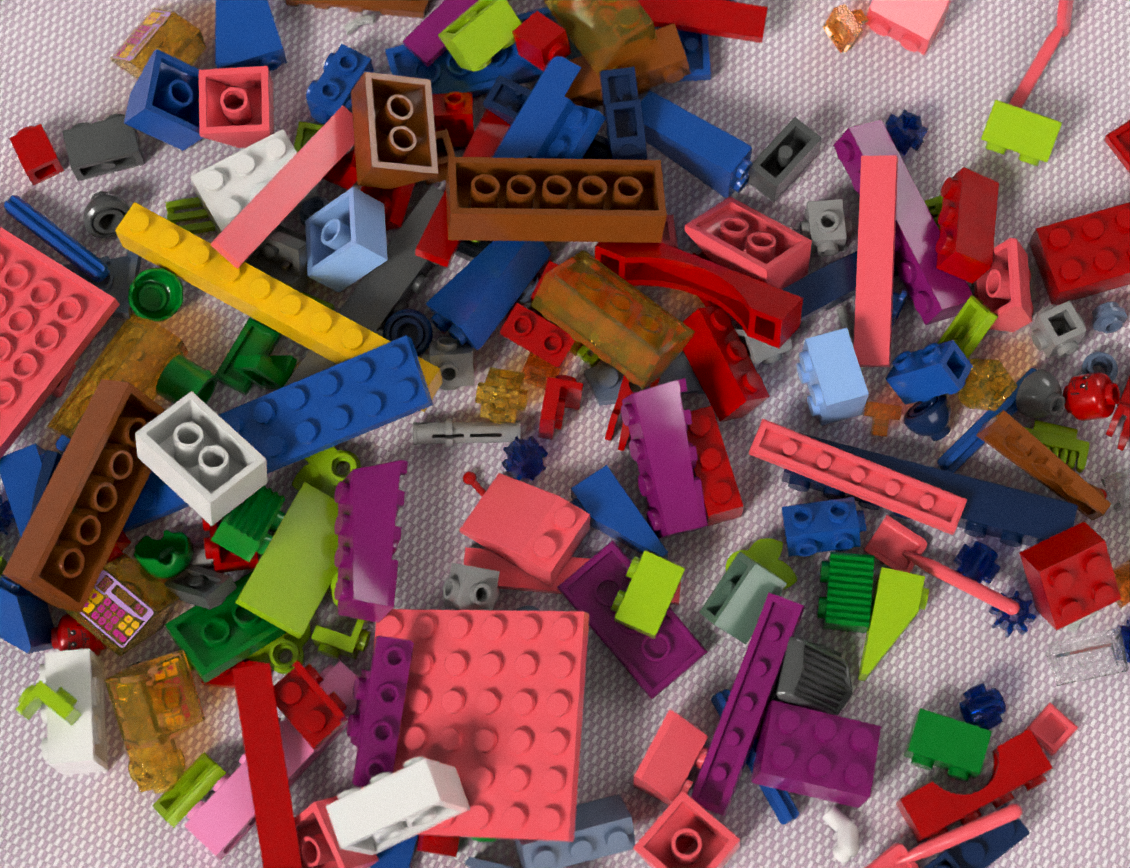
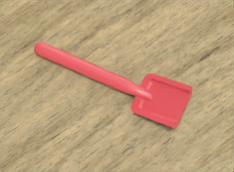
M1059 0L1057 25L1044 41L1008 104L1019 108L1023 107L1055 52L1061 37H1066L1069 34L1073 0Z
M886 515L864 549L865 552L875 556L877 560L893 570L910 573L913 567L917 565L925 572L1009 615H1015L1019 612L1020 606L1016 601L933 559L922 556L927 547L926 540Z
M1011 804L921 843L910 851H907L901 843H895L865 868H919L915 861L935 855L1021 817L1022 808L1017 804Z

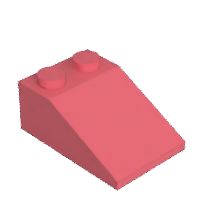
M731 196L685 224L684 231L713 263L779 289H783L808 275L812 240Z
M498 473L459 530L460 533L551 587L589 532L590 514L558 495Z

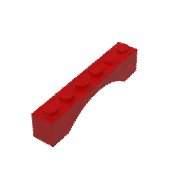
M598 242L595 245V275L623 286H659L700 296L728 312L741 325L747 336L780 349L800 327L803 298L662 242Z

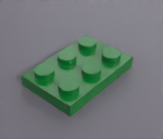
M252 572L234 582L237 588L226 597V600L221 605L211 610L194 606L165 624L168 634L204 683L287 633L235 603Z

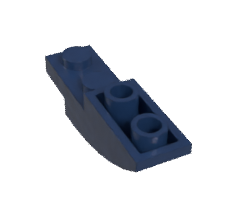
M635 67L600 71L599 79L604 115L606 117L609 159L648 160Z
M1005 803V804H1004L1002 807H1000L998 810H1000V809H1002V808H1004V807H1006V806H1009V805H1008L1007 803ZM1018 818L945 850L924 868H987L1028 836L1030 831Z

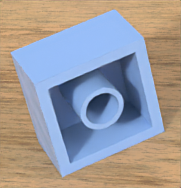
M355 187L350 188L305 220L307 276L338 293L388 260L384 204Z
M843 328L806 338L803 350L799 352L800 363H797L796 367L801 383H807L811 394L807 396V403L812 417L818 416L820 425L823 426L862 415L869 393L848 329Z

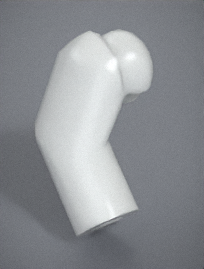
M834 805L822 819L837 832L838 844L832 850L834 857L838 861L846 863L850 861L851 857H856L859 852V832L857 826Z

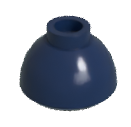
M403 309L389 317L384 326L383 338L394 341L407 335L412 338L417 356H420L429 348L433 338L431 323L424 314L413 309Z
M946 395L933 397L926 402H916L904 415L903 423L915 434L931 437L933 441H938L948 435L951 431L948 425L951 417V408Z

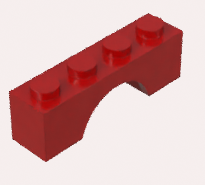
M1028 729L998 745L992 751V775L988 784L980 791L971 794H955L942 789L932 781L900 798L896 805L917 843L949 832L947 827L958 821L963 826L982 817L980 809L991 803L995 809L1003 806L1005 803L1015 799L1012 792L1025 786L1027 791H1030L1045 783L1047 779L1044 775L1053 767L1032 731Z

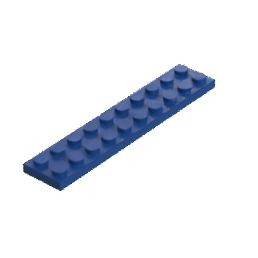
M406 335L223 412L218 416L267 459L268 474L433 405L412 338ZM151 471L122 530L124 533L189 507V505Z

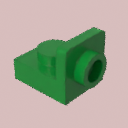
M262 353L238 355L233 368L260 389L283 388L291 377L297 359L292 355H272L270 357Z

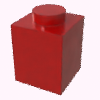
M538 11L512 31L518 54L542 71L552 58L556 56L566 58L571 54L566 30Z
M42 124L24 127L16 135L9 138L25 173L33 185L64 172V168Z

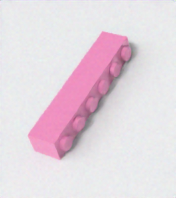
M339 661L335 666L330 664L322 670L320 675L324 681L319 685L327 695L334 691L348 707L343 713L349 719L350 714H355L357 700L353 699V687L358 676ZM279 718L289 788L347 727V723L314 751L287 718L284 720ZM245 753L239 760L241 763L240 767L232 775L226 773L217 781L213 787L215 793L206 802H198L187 814L189 820L184 825L221 860L256 824Z

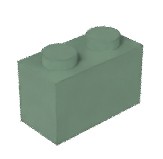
M739 552L699 613L718 628L747 644L753 635L768 593L781 597L782 590L787 583L767 568Z

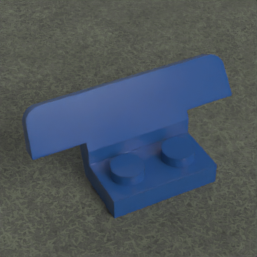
M556 56L548 62L491 158H583L606 117L598 110L575 105L570 99L565 97L581 69L580 66L562 56Z

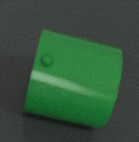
M177 355L162 371L155 392L157 395L175 404L192 391L207 404L216 388L218 378L210 370L204 369L182 355Z

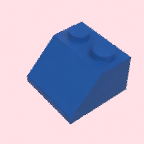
M158 49L153 51L129 95L124 124L182 151L201 140L203 137H200L199 69Z
M1 575L0 638L27 654L53 649L51 631L54 625L48 604L27 596V589L5 575Z

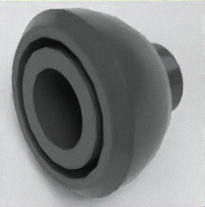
M106 191L97 192L92 196L85 208V228L88 233L95 237L110 238L117 236L115 230L130 207L119 196L109 194Z
M1037 370L1028 375L1019 386L1016 395V406L1022 415L1030 418H1043L1050 414H1059L1065 406V398L1062 396L1060 384L1054 375L1047 370Z

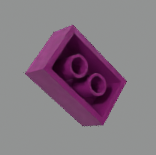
M773 700L768 705L761 722L751 783L860 808L871 796L881 726Z

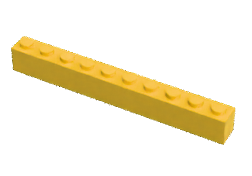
M136 202L133 203L115 230L124 248L176 274L182 280L335 364L342 363L391 342L246 262L237 269L210 245L211 243ZM418 357L431 399H433L443 383L440 368Z

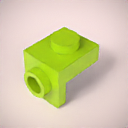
M357 619L351 637L316 625L311 639L314 645L318 646L317 652L325 656L338 659L339 654L356 660L359 651L365 652L370 641L371 631L367 630L368 623L366 620Z
M41 680L36 685L32 684L23 691L18 699L20 704L16 708L18 713L30 720L43 704H46L71 726L82 715L73 707L78 700L61 686L54 692Z

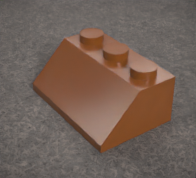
M364 72L351 90L358 186L393 189L437 177L439 171L431 80Z

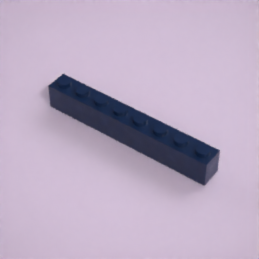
M806 435L967 499L957 527L965 529L964 533L978 538H984L986 535L1000 538V542L1008 546L1020 547L1024 544L1032 547L1074 525L1078 508L1076 504ZM784 468L781 481L788 483V487L801 492H808L809 489L821 491L824 497L831 500L854 497L855 501H859L858 505L870 510H879L880 508L878 505ZM893 512V514L904 519H911L901 514Z

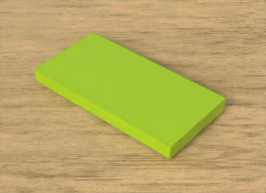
M303 482L275 531L271 542L259 559L235 602L298 639L305 632L332 582L334 573L338 571V567H335L334 564L335 553L338 548V535L334 531L335 521L338 516V503L335 502L334 498Z

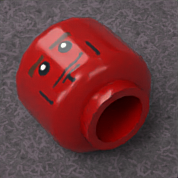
M1102 372L1076 375L1070 379L1068 385L1063 390L1065 409L1077 420L1081 421L1107 418L1113 413L1115 405L1120 401L1119 387L1116 383H1112L1107 374Z
M68 613L60 618L58 627L52 628L51 643L53 649H59V651L90 649L99 657L101 651L107 649L108 636L82 614ZM83 613L108 634V630L105 629L106 622L101 625L98 623L99 617L93 619L91 617L93 613Z

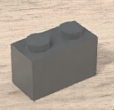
M114 114L108 116L104 121L92 124L87 122L78 123L72 126L71 129L63 131L70 166L78 181L145 165L137 129L124 124L125 115Z
M794 117L754 160L748 173V183L774 203L818 155L822 138Z

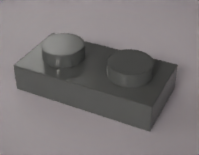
M191 564L184 571L162 584L168 597L209 610L221 605L226 600V597L237 588L231 576Z

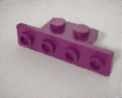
M377 636L371 669H362L361 677H356L353 699L357 700L355 714H350L347 723V736L351 737L350 743L358 747L352 783L355 786L366 787L371 784L370 780L373 777L386 772L393 773L414 645L411 640Z

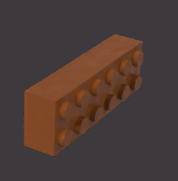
M448 157L446 175L448 240L661 243L667 214L661 160Z
M101 379L3 575L53 607L82 612L152 471L137 457L135 433L165 411L163 407L130 382Z

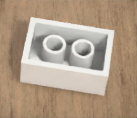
M283 129L190 176L194 192L218 234L229 225L297 154ZM316 186L286 218L298 213L304 201L318 196Z
M192 391L135 433L137 457L211 526L267 483V459Z
M90 649L46 652L45 664H40L39 667L40 680L54 692L61 686L78 700L73 707L82 715L71 726L46 704L40 707L42 722L47 723V737L42 738L41 745L43 759L48 760V765L63 775L108 771L104 662Z
M420 756L406 761L403 764L404 769L393 774L386 772L373 777L370 780L371 784L360 790L353 788L340 793L337 796V801L326 806L340 849L375 855L447 819L470 810L456 768Z

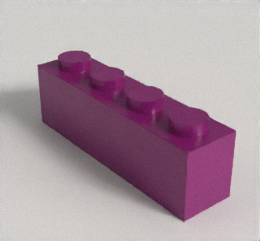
M685 378L635 392L622 400L621 417L623 423L628 426L631 436L629 443L630 454L633 460L637 461L640 473L638 486L641 494L646 497L649 509L646 515L647 523L658 539L697 531L708 526L701 479L696 476L693 477V469L696 467V460L698 458L696 446L692 445L687 438L688 424H692L690 409H683L681 392L687 391Z
M398 460L353 469L336 486L334 499L338 503V516L335 521L334 531L338 535V548L335 553L334 564L335 567H338V581L335 586L334 597L335 600H338V615L379 623L394 608L398 560L392 559V555L396 552L399 541H401L402 527L395 526L399 507L404 506L405 491L399 490V479L401 475L407 474L408 461Z

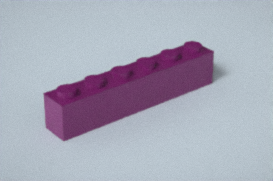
M882 119L849 127L833 146L859 197L861 156L897 155L894 264L901 281L905 284L914 302L915 309L920 314L925 325L957 316L973 294L965 280L936 268L938 253H936L935 247L940 231Z

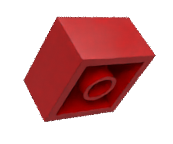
M1085 522L1079 523L1019 552L1036 610L1056 631L1121 600L1106 542Z

